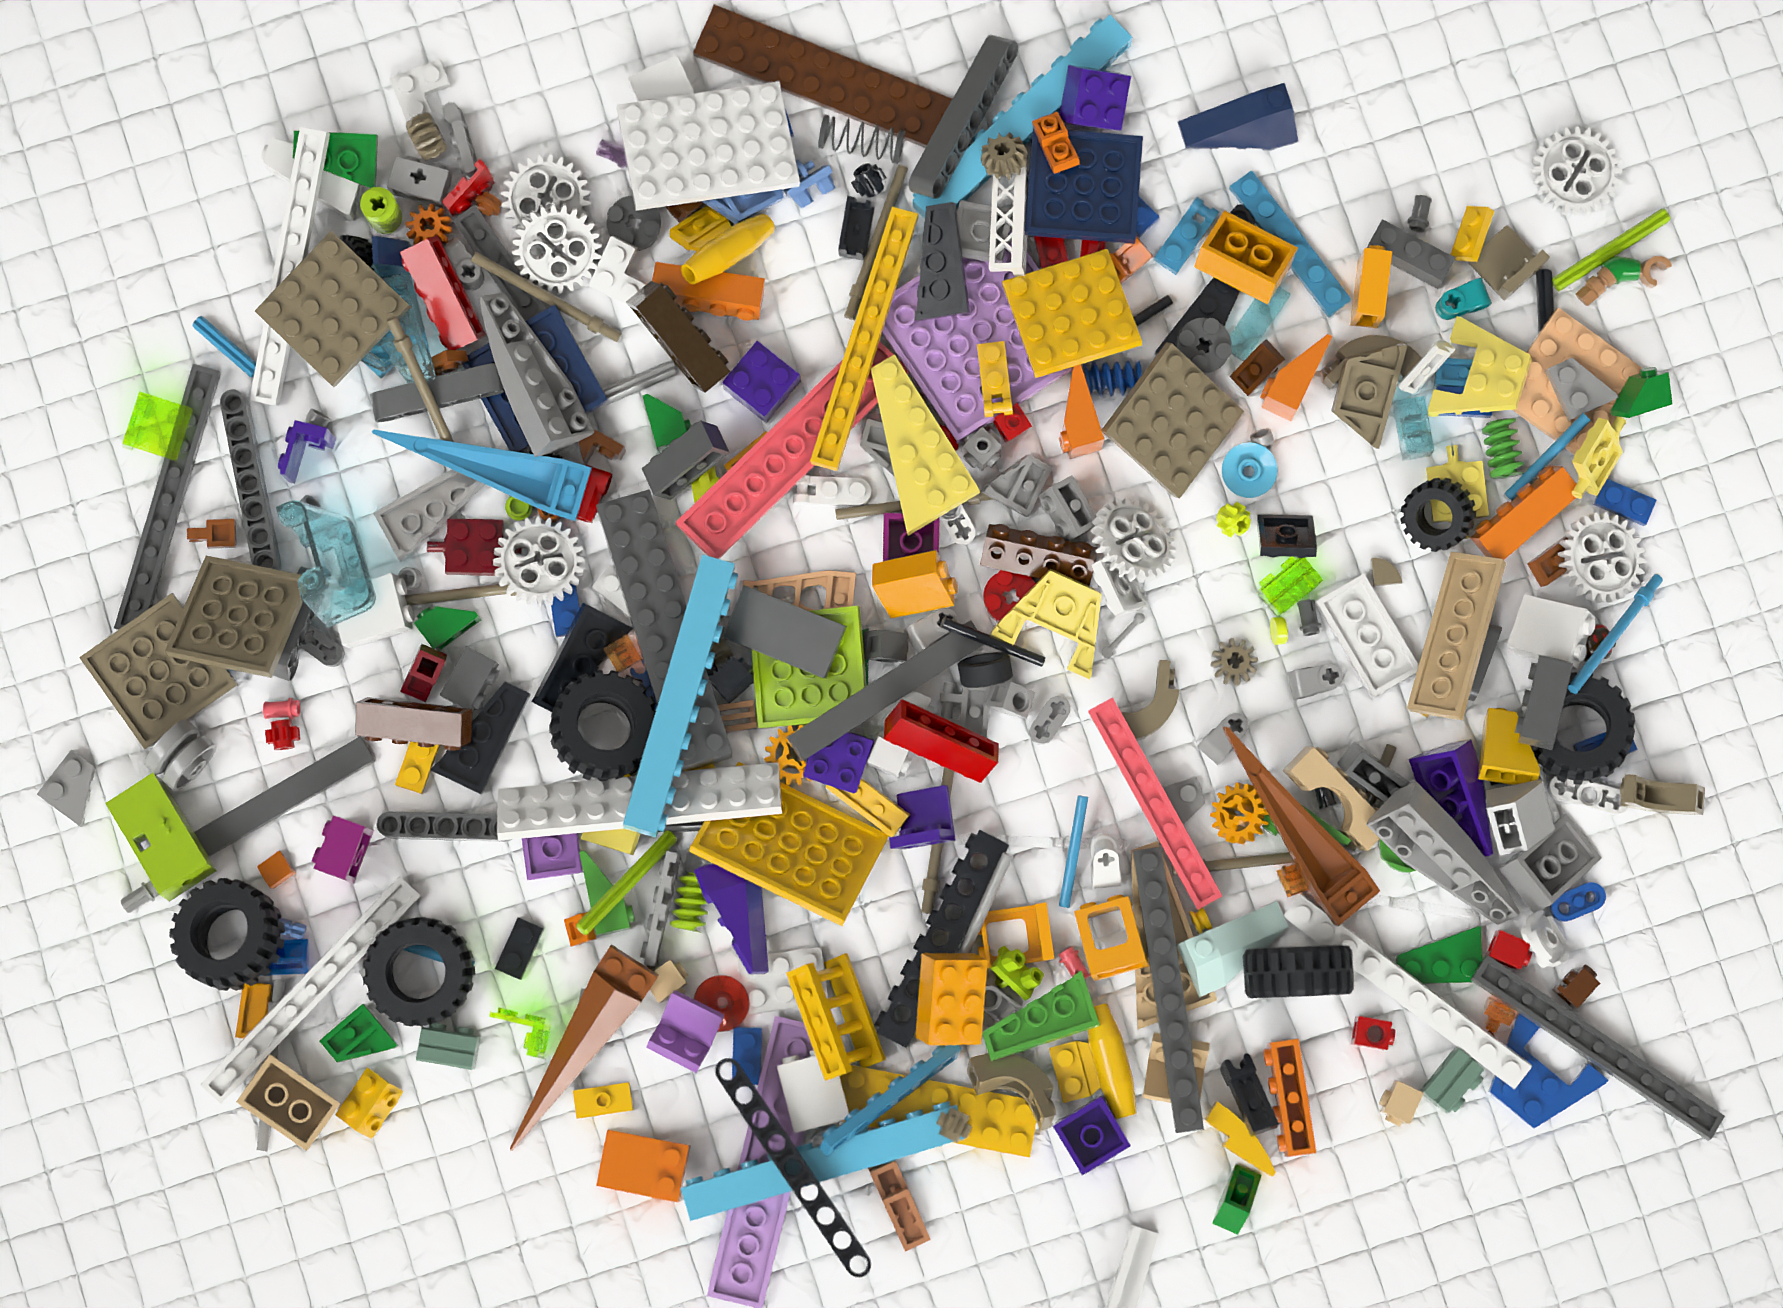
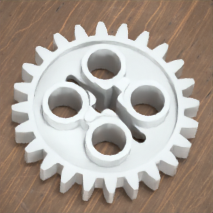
M1576 126L1573 134L1570 133L1568 128L1563 130L1562 136L1557 131L1554 132L1552 135L1553 141L1546 138L1543 142L1545 147L1539 146L1536 151L1540 156H1535L1532 160L1534 164L1538 165L1531 170V174L1538 175L1532 184L1541 185L1536 194L1545 193L1547 196L1543 203L1545 204L1552 200L1554 202L1552 210H1556L1559 205L1562 206L1563 215L1569 209H1572L1574 216L1579 214L1580 209L1583 210L1585 215L1591 212V207L1596 212L1599 211L1601 208L1600 202L1607 205L1610 201L1608 195L1614 196L1617 192L1614 187L1619 186L1621 180L1616 178V176L1622 173V169L1615 168L1620 163L1621 158H1612L1617 149L1612 148L1608 150L1607 145L1610 140L1607 139L1600 142L1601 133L1599 132L1592 137L1590 136V128L1584 134H1581L1579 126ZM1565 149H1574L1577 153V157H1569L1566 154ZM1588 151L1590 153L1589 157L1569 190L1565 192L1563 190L1565 184L1584 153ZM1589 163H1598L1601 167V171H1593L1590 168ZM1558 171L1562 173L1564 180H1555L1552 172ZM1576 185L1586 187L1588 194H1579L1576 190Z
M539 154L537 163H533L528 157L527 167L518 163L520 172L518 174L512 171L509 172L514 179L513 182L504 181L505 186L510 190L501 193L503 197L509 199V201L502 203V207L510 209L505 214L506 219L514 218L510 225L512 229L518 226L525 228L522 223L523 217L528 220L532 219L530 213L526 214L521 211V206L525 201L535 202L536 208L534 212L540 213V205H543L540 197L547 196L553 177H556L557 180L550 192V197L557 210H560L563 203H566L567 212L577 207L576 216L579 217L581 214L586 213L583 208L591 207V203L584 200V198L591 195L590 191L582 190L588 182L587 180L578 181L582 172L579 170L572 173L574 164L571 162L565 167L563 157L555 163L552 154L549 155L547 161H543L542 156ZM537 175L544 176L546 178L545 185L541 188H534L531 185L533 177ZM563 185L571 187L572 192L567 198L558 197L557 190ZM547 202L545 205L547 211L551 209V202ZM559 223L550 224L547 230L552 235H558L562 232L563 227ZM542 232L537 233L539 237L546 238V235Z
M552 203L550 211H547L543 205H540V214L531 210V220L522 218L525 228L516 227V232L521 237L512 239L514 244L519 245V247L512 249V254L520 255V257L514 263L515 265H524L520 270V275L529 273L528 281L533 282L536 279L538 281L537 286L541 288L546 284L550 293L554 286H557L559 292L562 293L563 286L565 285L571 291H574V282L583 286V276L592 278L589 268L598 269V264L593 259H600L602 257L601 253L595 251V249L602 247L601 242L594 241V239L600 236L599 231H590L595 224L593 221L585 223L586 213L581 214L579 217L576 216L577 207L567 212L566 203H563L560 210H557L555 204ZM552 223H559L562 225L563 230L558 235H552L548 232L547 228ZM542 232L556 246L561 243L562 251L576 260L577 263L572 264L559 251L553 253L551 244L539 237L537 233ZM576 240L584 244L583 250L577 253L569 249L570 243ZM541 244L545 247V251L542 255H533L530 252L531 246ZM557 261L563 262L566 265V269L562 273H555L551 269L552 264Z
M1125 497L1122 501L1119 498H1116L1113 502L1109 501L1096 513L1097 517L1092 521L1095 526L1091 529V532L1097 536L1092 539V542L1100 545L1096 553H1103L1105 555L1102 562L1110 561L1111 571L1115 568L1119 569V577L1126 573L1128 574L1129 581H1133L1137 577L1139 583H1142L1144 580L1152 582L1155 578L1159 579L1171 567L1170 563L1175 560L1172 554L1176 551V548L1170 545L1175 538L1167 535L1171 528L1163 527L1162 524L1165 519L1156 518L1157 510L1150 513L1147 503L1140 507L1138 499L1130 503L1128 497Z
M1595 512L1589 514V517L1587 515L1580 517L1579 522L1570 524L1572 530L1564 532L1568 540L1560 541L1559 544L1565 548V551L1559 552L1558 556L1565 558V562L1560 563L1559 567L1567 569V572L1562 575L1563 578L1570 577L1572 579L1568 587L1578 586L1576 595L1586 593L1587 601L1595 599L1596 603L1605 602V600L1607 603L1615 601V599L1625 598V594L1634 591L1632 585L1640 584L1636 576L1644 574V571L1639 568V564L1646 563V560L1639 558V554L1643 553L1645 548L1637 547V544L1642 539L1641 537L1633 538L1632 535L1636 529L1627 530V520L1618 523V515L1609 517L1608 512L1599 515ZM1609 537L1614 541L1613 547L1610 545ZM1585 541L1589 545V552L1585 549ZM1616 552L1623 553L1622 557L1581 563V559ZM1615 564L1619 567V574L1615 570ZM1591 568L1593 569V571H1594V573H1595V578H1594V579L1591 577V574H1590V569H1591Z
M539 516L536 517L535 524H531L529 519L525 518L524 527L515 522V532L506 529L505 535L507 539H498V544L503 548L494 549V554L499 556V558L493 559V565L500 567L495 570V576H503L499 581L500 587L509 585L506 594L510 595L516 592L517 602L522 597H526L527 606L534 599L537 600L538 607H541L543 599H546L551 606L555 596L560 601H563V591L572 594L573 589L570 584L579 585V579L575 575H583V569L578 567L584 564V558L578 557V555L582 554L583 548L574 547L578 543V537L569 539L571 534L570 528L563 532L561 531L562 522H558L553 527L551 526V518H548L545 524H541ZM549 540L555 543L556 546L551 550H546L541 546V543ZM517 548H525L529 554L525 557H519L515 555L514 551ZM558 554H562V555H563L562 558L555 557V556L558 555ZM539 558L540 561H543V565L539 566L537 562H534V559ZM517 565L523 566L521 569H515ZM553 566H558L564 572L559 576H555L549 572V569ZM530 573L535 575L537 579L533 583H527L522 579V576Z

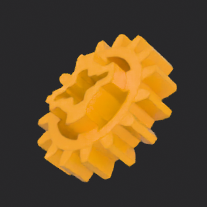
M791 725L788 726V732L786 733L779 728L777 730L779 735L777 739L772 736L769 737L773 745L772 747H765L764 750L770 753V756L764 758L765 763L779 762L780 780L783 777L786 778V785L790 786L792 780H796L798 786H801L802 779L805 778L803 773L806 759L804 761L800 760L802 766L794 759L788 760L790 757L788 745H790L791 749L793 747L786 737L795 731H793ZM782 744L784 748L783 754L776 760V751L779 745ZM791 767L797 769L799 773L792 774L785 772L783 769Z
M1238 782L1235 783L1234 787L1227 785L1225 786L1226 794L1217 793L1220 801L1218 803L1212 802V806L1216 808V812L1210 813V817L1216 818L1212 828L1219 829L1217 835L1226 838L1225 841L1241 845H1245L1246 840L1254 842L1255 833L1263 834L1260 828L1261 825H1268L1269 823L1264 820V815H1268V812L1264 809V805L1254 786ZM1235 811H1239L1240 813L1245 814V816H1240L1239 814L1235 813Z

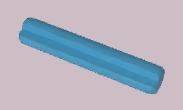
M199 316L193 322V328L249 377H254L256 362L207 319Z

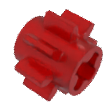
M290 719L270 722L271 729L264 730L266 743L268 745L273 744L274 751L295 748L294 741L301 740L299 727L292 726V720Z

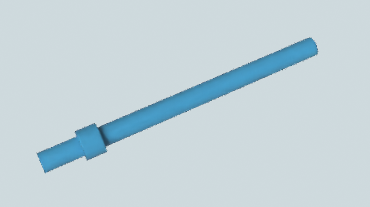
M1654 574L1645 587L1639 588L1634 595V601L1568 685L1570 692L1576 694L1643 606L1649 605L1654 598V592L1663 582V578L1660 575Z

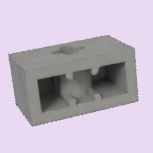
M405 155L404 158L396 156L387 189L394 196L428 205L434 204L436 207L444 208L442 201L447 196L452 181L449 170H446L447 167L435 162H431V165L420 163V159ZM424 176L426 181L421 180L419 184H417L415 179L420 180L421 177Z

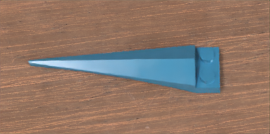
M372 430V433L547 513L573 521L577 520L592 467L565 459L546 456L535 457L533 454Z

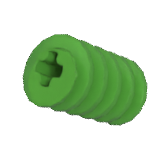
M1515 418L1498 419L1486 423L1487 426L1481 430L1483 435L1489 436L1484 439V445L1491 447L1485 453L1488 457H1494L1487 463L1489 467L1496 468L1489 473L1491 478L1505 479L1524 474V472L1517 471V468L1524 465V462L1515 461V457L1521 455L1522 451L1513 450V447L1519 444L1520 440L1511 439V436L1516 434L1518 429L1509 428V425L1516 422Z

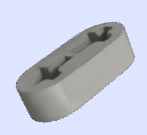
M1054 696L1047 701L1029 729V736L1034 743L1038 745L1048 744L1059 731L1070 713V704L1066 698ZM1059 702L1063 703L1065 714H1057L1054 720L1049 718L1053 712V708L1050 705L1052 703L1054 705L1059 704ZM1046 721L1049 722L1050 726L1047 729L1049 737L1042 736L1038 739L1036 737L1037 731L1034 728L1036 726L1041 728Z

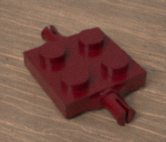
M448 518L447 534L444 541H427V553L442 552L444 554L446 575L495 576V570L500 567L493 565V559L499 558V556L494 554V549L503 548L498 544V539L504 538V521L498 519ZM517 548L514 553L522 555L523 548Z

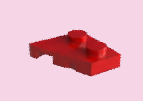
M481 159L474 164L478 169L477 172L470 179L463 177L456 187L443 199L442 203L452 217L468 210L477 196L482 195L483 192H490L493 187L492 185L495 184L488 167Z

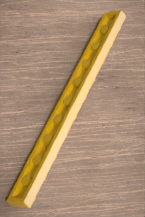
M896 207L891 208L810 462L813 465L835 471L839 469L919 219L918 213Z

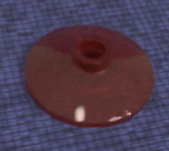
M715 975L704 980L698 986L693 998L724 1015L718 1032H726L738 1027L745 1020L750 1006L749 996L745 987L737 979L727 975ZM720 997L727 999L728 1005L726 1007L719 1006L718 999Z

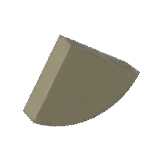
M1381 558L1370 559L1373 587L1402 584L1400 573L1393 564Z

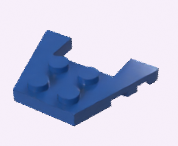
M1517 1012L1516 1020L1508 1036L1506 1046L1532 1064V1067L1515 1089L1494 1074L1488 1092L1532 1129H1535L1602 1087L1609 1080L1590 1064H1586L1572 1083L1567 1085L1524 1049L1540 1027Z

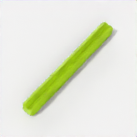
M1661 208L1553 277L1554 288L1557 291L1563 290L1601 266L1608 259L1615 257L1668 223L1671 217L1667 210Z
M665 831L578 921L576 928L582 934L588 935L666 854V851L677 842V837L671 831Z

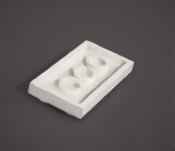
M1365 574L1315 602L1371 698L1376 697L1417 673L1419 664Z

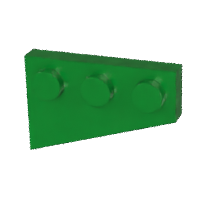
M294 131L293 159L295 158L299 131ZM328 132L330 137L323 170L368 188L376 187L378 135Z
M1481 926L1397 955L1396 964L1423 984L1474 983L1470 979L1482 961Z

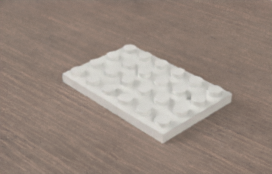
M779 81L616 104L636 211L793 188L800 185Z

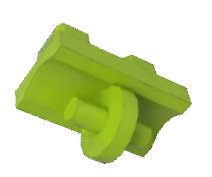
M1005 945L1000 947L997 951L998 956L991 965V969L998 975L995 984L999 988H1005L1009 985L1024 1001L1030 999L1034 989L1041 984L1044 973L1038 967L1029 969L1024 964L1026 961L1025 955L1019 949L1010 951Z

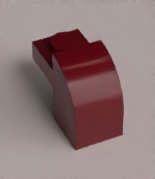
M421 643L400 692L426 703L446 662L447 654Z

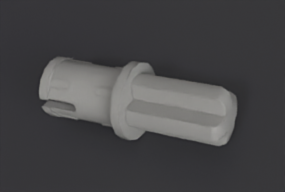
M151 881L146 884L142 882L141 887L122 898L120 903L127 913H131L150 900L154 902L155 897L159 894Z

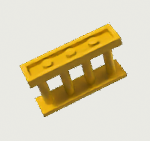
M848 953L823 962L826 968L824 970L817 971L814 962L786 972L825 1081L853 1071L850 1064L852 1062L859 1061L861 1067L867 1068L886 1060ZM830 980L835 996L826 998L821 982ZM840 1007L845 1023L836 1025L831 1009ZM850 1034L855 1050L846 1052L840 1036Z

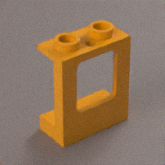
M1122 894L1114 895L1107 898L1105 903L1097 905L1096 902L1086 903L1080 906V910L1074 911L1089 971L1094 981L1149 966L1129 896L1124 897ZM1121 910L1128 936L1127 941L1102 950L1097 949L1088 918Z
M1047 902L988 912L978 934L982 935L983 946L978 947V954L988 960L987 969L991 968V965L997 958V956L991 955L989 951L987 925L1007 920L1022 919L1025 921L1029 947L1026 952H1023L1026 959L1024 964L1054 960Z

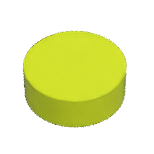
M1282 616L1272 617L1270 620V634L1274 645L1285 644L1288 639L1287 623Z

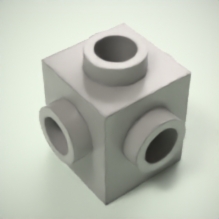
M981 427L977 432H973L963 439V459L971 467L975 468L977 466L981 471L987 466L992 468L1002 457L1000 455L1002 451L1000 442L1002 440L991 429L986 431ZM983 442L987 449L979 450L977 445Z

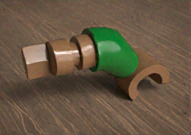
M1615 256L1601 264L1597 277L1592 276L1585 282V286L1575 294L1584 305L1589 306L1606 291V286L1610 288L1612 285H1618L1623 281H1637L1640 279L1641 283L1646 287L1653 288L1657 286V280L1653 279L1650 275L1651 266L1656 265L1661 270L1672 267L1669 259L1663 256L1651 257L1642 262V264L1640 260Z

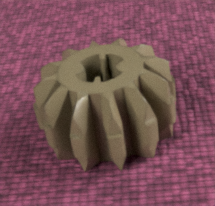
M428 112L418 114L406 122L407 132L422 159L426 161L434 159L447 150L445 139L431 114Z
M999 132L996 139L988 137V145L982 146L980 158L982 166H984L988 175L995 174L998 181L1002 176H1006L1010 180L1011 174L1020 175L1021 168L1026 167L1028 155L1027 148L1023 145L1020 137L1014 138L1010 132L1005 137H1002Z
M1230 638L1229 648L1224 642H1220L1218 646L1221 652L1217 650L1212 652V656L1218 660L1212 661L1210 667H1220L1214 676L1218 678L1222 674L1226 675L1223 680L1225 685L1228 684L1230 678H1233L1234 686H1239L1240 677L1243 681L1248 682L1250 680L1248 673L1255 674L1257 671L1250 664L1257 663L1258 657H1249L1255 649L1251 646L1244 650L1243 647L1246 641L1243 639L1236 646L1235 639ZM1232 656H1236V660L1240 659L1241 661L1237 669L1232 668L1233 664L1228 665V661Z

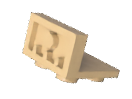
M1154 1032L1148 1056L1143 1097L1170 1103L1160 1033ZM1191 1039L1201 1101L1204 1070L1210 1043Z

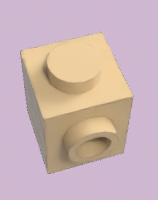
M669 960L654 971L659 976L650 988V991L658 1003L661 1004L668 999L674 990L682 994L686 992L683 987L688 984L685 978L689 975L680 962L674 964L672 960Z
M1394 1081L1391 1089H1385L1380 1098L1379 1105L1382 1106L1380 1112L1386 1115L1385 1120L1398 1127H1401L1402 1123L1410 1124L1424 1093L1400 1081Z

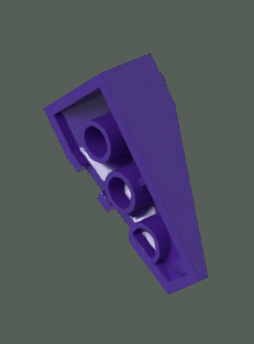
M1472 740L1446 744L1409 758L1408 760L1416 782L1455 820L1484 857L1491 856L1493 848L1483 780L1478 779L1480 763Z

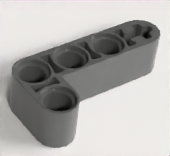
M303 566L299 568L297 574L309 576L311 584L273 676L287 681H292L299 664L298 651L322 600L329 580L327 574Z

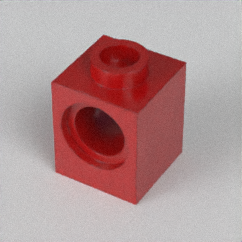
M1018 403L1012 406V415L1001 413L993 418L994 421L992 423L1005 443L1032 427Z
M1497 930L1493 935L1486 955L1504 966L1520 970L1522 966L1527 967L1533 951L1529 950L1531 945L1525 940L1502 930Z
M1356 1016L1350 1045L1386 1051L1389 1045L1393 1046L1396 1029L1392 1028V1022ZM1371 1026H1376L1381 1031V1038L1377 1042L1371 1041L1367 1036V1031Z

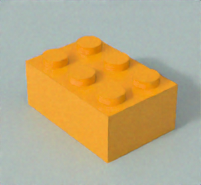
M1224 210L1202 244L1194 267L1268 305L1289 271L1298 247Z
M922 953L915 1038L927 1045L981 1044L987 959L975 953Z

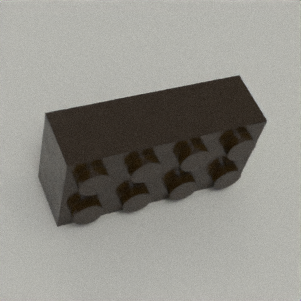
M650 281L628 299L626 304L693 387L706 393L731 372L726 366L729 361L720 350L716 351L714 347L709 345L712 340L702 328L699 329L691 323L694 320L691 313L685 307L675 303L674 300L677 296L668 285L664 286L662 283L658 284Z

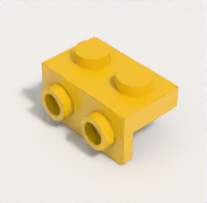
M367 1067L335 1115L355 1131L372 1139L382 1127L391 1110L397 1105L403 1090Z

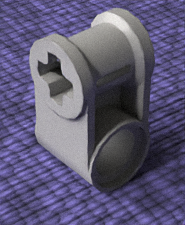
M454 237L443 247L462 286L467 290H477L484 284V273L479 265L471 262L472 256L470 252ZM470 271L475 276L471 278L466 276V273Z
M949 608L938 609L903 630L904 633H908V639L917 654L951 633V631L941 628L938 623L940 622L941 615H944L946 618L951 616V620L958 622L956 613Z
M1332 663L1287 672L1293 700L1311 697L1318 693L1336 689L1343 680L1341 668ZM1326 670H1329L1330 674H1336L1337 678L1332 681V684L1322 678L1326 674Z
M1232 713L1225 717L1197 746L1217 766L1233 750L1223 731V727L1230 728L1231 725L1228 721L1234 722L1238 720L1240 722L1238 726L1241 730L1240 733L1238 731L1233 732L1239 739L1248 730V721L1242 714Z
M986 986L985 991L991 990L995 993L996 1002L990 1007L984 1005V1012L995 1023L1011 1015L1013 1011L1016 1013L1023 1008L998 988Z

